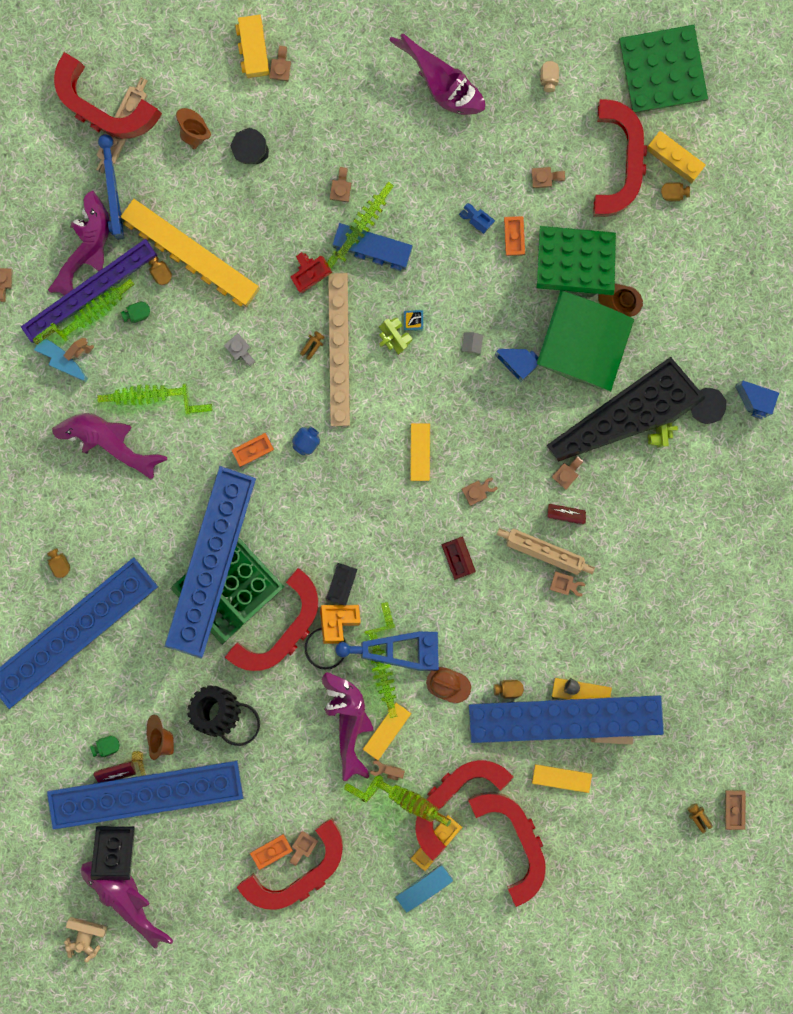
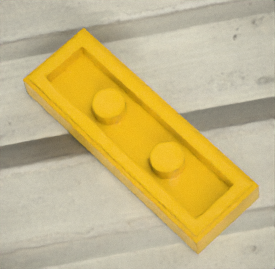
M411 423L410 481H430V423Z
M554 678L552 697L587 699L608 698L611 696L612 687L578 682L580 691L575 695H570L564 692V687L568 680Z
M396 702L363 750L379 760L412 713Z
M535 764L532 784L589 793L592 773Z
M447 814L434 832L447 846L462 829V826ZM421 847L410 858L424 871L434 862L425 854Z

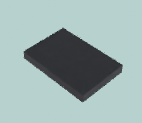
M96 826L91 880H130L135 826Z

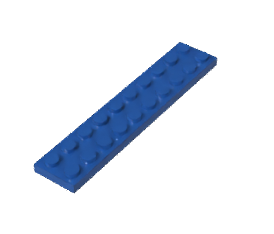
M222 466L218 468L164 647L202 659L256 478Z
M135 557L0 667V699L8 709L16 705L159 587Z
M662 695L469 704L471 743L664 735Z
M238 760L47 791L53 830L244 799Z

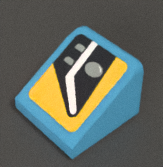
M423 310L404 311V330L423 331Z

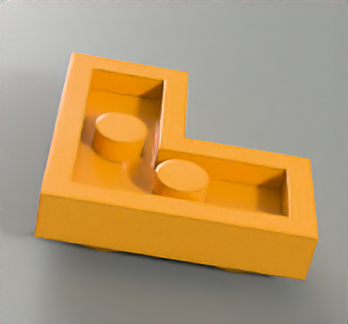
M321 605L320 607L323 644L343 642L342 626H359L361 623L359 605Z

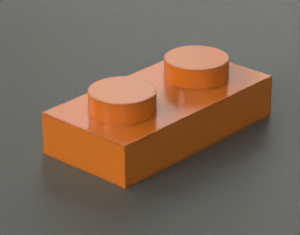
M523 216L504 217L506 256L525 255Z
M263 433L231 451L239 466L242 467L274 451V448L267 434Z
M283 833L250 852V855L258 869L261 870L289 854L293 849Z

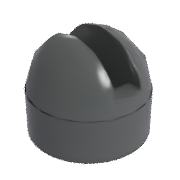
M570 678L565 684L564 692L575 695L580 691V685L576 680Z

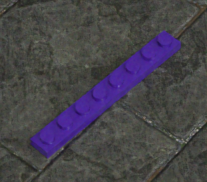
M144 239L21 326L22 330L30 342L34 343L40 336L43 337L158 255L148 240Z

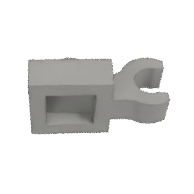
M238 333L224 345L236 360L242 357L250 367L256 362L248 353L251 347Z

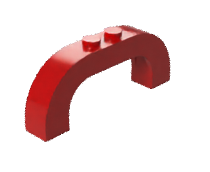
M63 53L55 69L54 85L58 97L67 108L76 114L74 117L82 123L85 121L91 124L90 127L98 133L102 130L108 135L120 139L141 136L158 122L162 113L158 108L141 99L136 109L130 115L123 118H115L80 98L77 94L76 85L85 66L69 54Z
M600 99L598 102L597 122L618 125L622 128L627 138L624 187L615 194H596L594 197L593 217H608L628 208L639 193L642 177L646 175V164H643V157L647 155V145H644L642 124L631 108L618 101Z
M297 568L286 582L301 598L302 608L299 616L272 649L265 653L251 652L237 642L225 656L232 664L249 671L269 669L283 660L287 654L291 656L298 648L295 644L299 639L303 641L310 633L308 628L315 620L318 612L319 598L313 581L300 568Z
M486 760L471 761L457 768L452 774L448 772L441 779L442 784L438 788L433 787L427 794L429 798L423 803L417 814L415 830L420 847L432 861L447 848L436 836L433 828V821L438 811L469 780L474 778L487 779L502 791L514 778L504 767Z
M485 792L468 798L476 818L490 812H499L511 820L528 857L529 867L526 875L520 881L507 886L516 907L526 903L540 890L546 873L545 859L541 851L543 843L540 837H535L533 830L536 828L532 819H527L518 803L504 794Z
M331 817L315 830L325 845V857L317 866L286 888L276 891L265 888L253 873L237 885V889L243 897L257 907L276 910L290 906L298 900L302 902L310 896L309 892L314 888L316 891L326 884L324 881L336 871L343 852L342 835L333 818Z

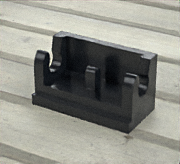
M337 563L326 599L346 606L358 569Z

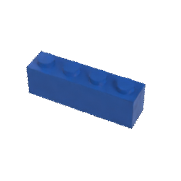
M342 223L338 225L333 242V248H336L335 251L338 253H353L355 258L365 260L366 257L372 259V263L383 266V263L389 264L391 269L397 271L406 270L413 245Z

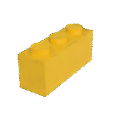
M261 14L239 17V24H235L237 36H241V43H238L239 54H243L244 61L241 62L242 73H246L247 78L270 75Z
M662 131L658 132L647 147L649 153L691 184L706 166V164Z

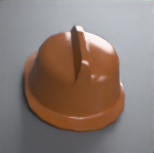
M182 108L177 111L176 118L180 125V138L189 144L192 149H196L204 140L211 137L210 130L197 112L188 108Z
M615 283L614 295L598 294V301L601 305L629 317L637 315L643 307L641 294L632 286Z
M439 667L438 671H431L427 676V689L438 698L452 703H460L465 701L471 694L470 681L459 672Z
M151 715L147 721L146 734L149 756L152 760H156L159 756L172 755L174 753V738L170 731L163 728L158 715Z

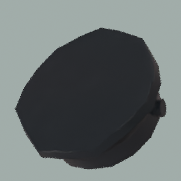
M247 128L237 132L230 145L235 159L243 164H259L268 158L269 149L266 139L256 129Z
M706 387L701 389L700 391L705 396V400L691 409L692 417L703 424L720 421L726 411L725 397L718 389Z

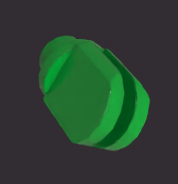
M140 301L126 307L127 312H120L124 323L128 322V319H130L131 323H136L149 317L150 307L146 302Z
M110 735L95 741L97 746L94 747L92 745L90 749L93 757H96L98 753L101 757H106L116 753L119 750L120 744L115 736Z

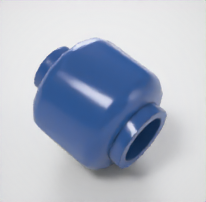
M311 426L309 428L301 427L292 438L293 449L303 456L305 454H312L320 444V438L317 436L319 432Z

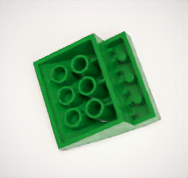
M560 291L537 365L569 380L589 384L597 389L611 392L634 319L594 301Z
M239 537L210 631L222 645L285 587ZM186 574L170 588L178 598Z

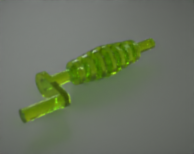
M387 182L379 195L374 194L372 196L375 199L374 202L370 200L366 202L370 207L369 209L365 206L361 208L366 212L364 215L358 211L356 215L361 220L353 219L357 226L354 228L350 225L349 229L352 230V233L346 232L347 240L338 252L335 250L332 252V256L327 261L330 269H332L338 259H341L343 262L347 260L344 256L354 243L358 244L360 242L357 239L358 236L361 238L365 237L361 232L363 230L366 232L370 231L366 227L367 224L374 227L375 223L370 219L373 217L378 220L379 216L375 212L382 213L383 210L380 208V205L386 206L385 198L394 187L393 184Z
M130 278L120 287L110 288L112 293L104 292L105 298L99 295L97 298L100 302L93 299L91 303L94 306L92 307L90 304H87L85 307L88 311L86 312L82 308L80 310L81 316L76 314L74 321L63 330L53 322L48 328L34 337L33 341L38 345L56 332L66 342L69 340L68 335L78 327H87L86 321L92 324L91 317L96 321L99 320L98 312L104 317L106 313L103 308L110 312L112 308L109 304L112 303L115 307L117 305L115 299L121 301L123 299L122 294L135 285Z
M183 383L181 388L167 389L165 385H161L159 390L157 385H153V390H151L150 385H145V391H143V386L140 384L137 385V392L135 386H130V392L125 387L122 388V393H120V389H116L113 394L97 395L98 403L114 401L116 405H121V401H123L124 405H129L130 400L133 406L137 405L136 399H138L139 405L142 406L144 405L145 398L148 405L152 403V398L157 403L159 402V397H161L162 401H166L168 396L183 395L186 415L213 411L212 404L189 405L187 383Z
M388 602L381 603L386 626L364 631L365 635L369 634L370 640L378 639L376 632L396 628ZM380 645L372 646L371 654L382 656L383 653H386L385 649L382 650L380 648ZM371 661V664L376 663L377 667L371 669L372 672L378 671L379 675L372 677L373 680L380 678L381 682L375 683L376 687L382 686V690H378L379 694L384 693L381 701H385L390 718L397 717L394 705V698H397V696L391 693L396 688L389 685L394 683L395 680H388L387 677L394 675L393 671L386 672V669L391 668V665Z
M380 775L373 779L366 792L349 783L344 786V790L360 798L365 803L380 788L389 794V799L400 805L402 809L410 814L419 816L422 819L426 818L430 822L436 820L447 827L451 823L449 818L438 813V808L424 797H421L420 794L404 787L401 788L398 785L392 787L383 782V777Z

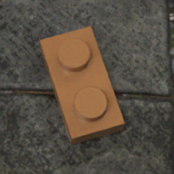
M725 790V829L745 830L746 791Z

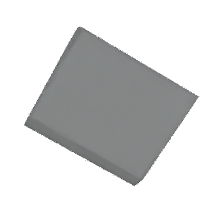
M464 332L462 352L481 354L483 335L474 332Z

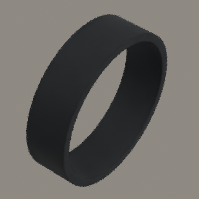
M322 627L314 630L306 639L305 655L308 661L316 668L324 670L335 668L344 660V658H342L337 664L333 666L322 667L315 664L308 655V641L315 632L322 630Z
M240 703V706L247 707L256 716L257 731L250 740L243 743H235L222 736L225 742L234 746H243L255 739L260 730L258 713L254 708L244 703Z

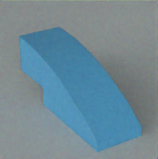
M40 336L34 350L50 357L49 365L87 382L88 378L74 359L68 361L63 356L66 353L63 349Z
M441 863L395 896V898L407 913L453 882V878Z

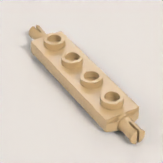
M140 77L136 87L129 86L115 118H123L130 115L136 109L141 99L146 100L147 94L143 91L148 82L146 79ZM111 136L113 138L111 155L115 165L127 139ZM100 147L97 157L101 161L96 170L104 173L103 149Z
M499 528L496 534L507 539L508 547L578 575L581 571H585L592 575L595 567L585 563L584 557L516 529L508 532Z

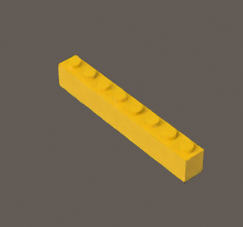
M134 198L121 215L124 226L130 230H133V228L140 232L138 235L141 238L150 239L155 242L154 247L161 252H164V250L168 251L171 254L169 256L177 263L180 261L185 263V268L193 274L197 272L202 275L201 280L208 285L211 283L216 285V290L222 295L226 296L229 294L232 296V301L238 306L244 305L248 307L260 290V287Z

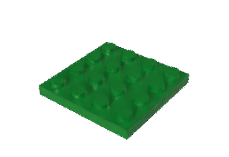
M695 24L619 38L631 108L635 113L708 100Z
M540 226L536 288L614 295L616 232Z

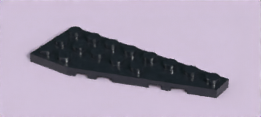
M669 357L546 446L559 462L674 422L705 400V396L672 357Z

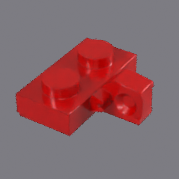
M301 252L296 256L301 265L298 267L299 271L290 277L300 293H304L333 272L323 256H319L314 260L313 258L309 259L306 253Z

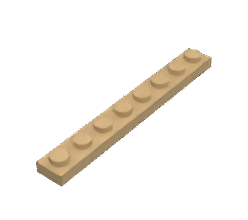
M331 273L328 275L331 426H350L348 273Z

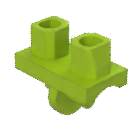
M388 318L379 326L382 331L379 336L383 340L379 343V346L383 347L386 345L389 350L394 348L398 355L408 347L413 339L407 332L400 336L397 330L402 327V323L398 318L392 320Z
M671 422L656 427V434H648V445H655L657 448L669 446L668 439L673 438V431H677L678 426H672Z

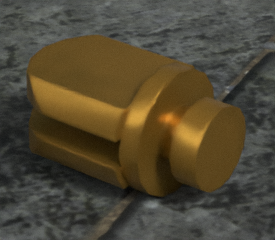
M680 182L665 183L661 189V194L665 201L683 200V196L690 198V186L683 188V183Z
M156 256L148 262L149 265H152L149 268L150 274L157 284H168L172 278V273L163 260L158 262L159 258Z
M317 331L314 332V337L309 334L308 337L310 339L300 352V355L303 356L313 341L316 342L308 353L307 360L312 358L320 345L323 346L320 340H323L325 336Z
M55 548L47 553L48 557H51L47 560L48 565L55 577L63 578L69 573L70 564L63 553L57 554L59 551Z
M518 680L500 681V685L494 684L493 691L495 696L500 694L501 698L504 699L518 698L522 696L524 687Z
M697 803L688 807L687 810L691 813L689 818L693 819L702 833L706 832V828L698 816H700L708 829L713 828L712 823L704 813L703 807L699 808Z

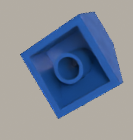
M498 349L495 353V356L520 382L538 367L537 361L539 357L532 350L529 352L527 349Z
M744 380L736 384V389L747 411L752 413L751 416L763 419L773 414L779 392Z

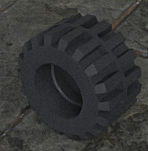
M207 685V688H200V692L196 691L194 698L191 697V705H188L187 708L190 712L187 713V716L191 718L189 722L191 725H194L193 728L209 736L222 737L225 733L229 734L231 728L234 729L237 726L235 723L236 721L239 722L240 717H238V714H241V709L238 708L240 703L236 701L237 697L232 692L218 686ZM218 702V713L215 718L210 720V710Z

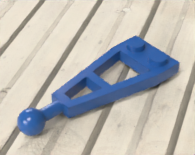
M103 134L99 137L98 144L103 149L111 216V221H108L109 232L117 240L125 239L111 155L113 138L108 134Z
M418 631L364 641L361 643V646H349L346 642H340L335 648L336 654L342 658L347 657L349 654H361L362 659L418 671L439 670L438 632ZM418 638V663L393 658V643ZM386 644V656L368 653V647Z

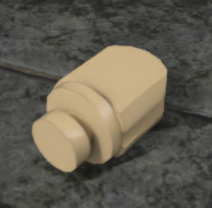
M547 61L541 67L540 82L544 86L545 92H554L555 86L559 82V66L553 61Z

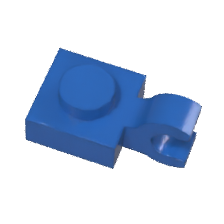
M467 203L464 206L465 210H462L459 214L463 219H471L469 223L483 234L495 222L483 210L477 211L470 203Z

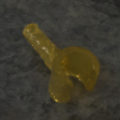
M133 751L132 762H138L141 776L146 775L143 766V753L141 751Z

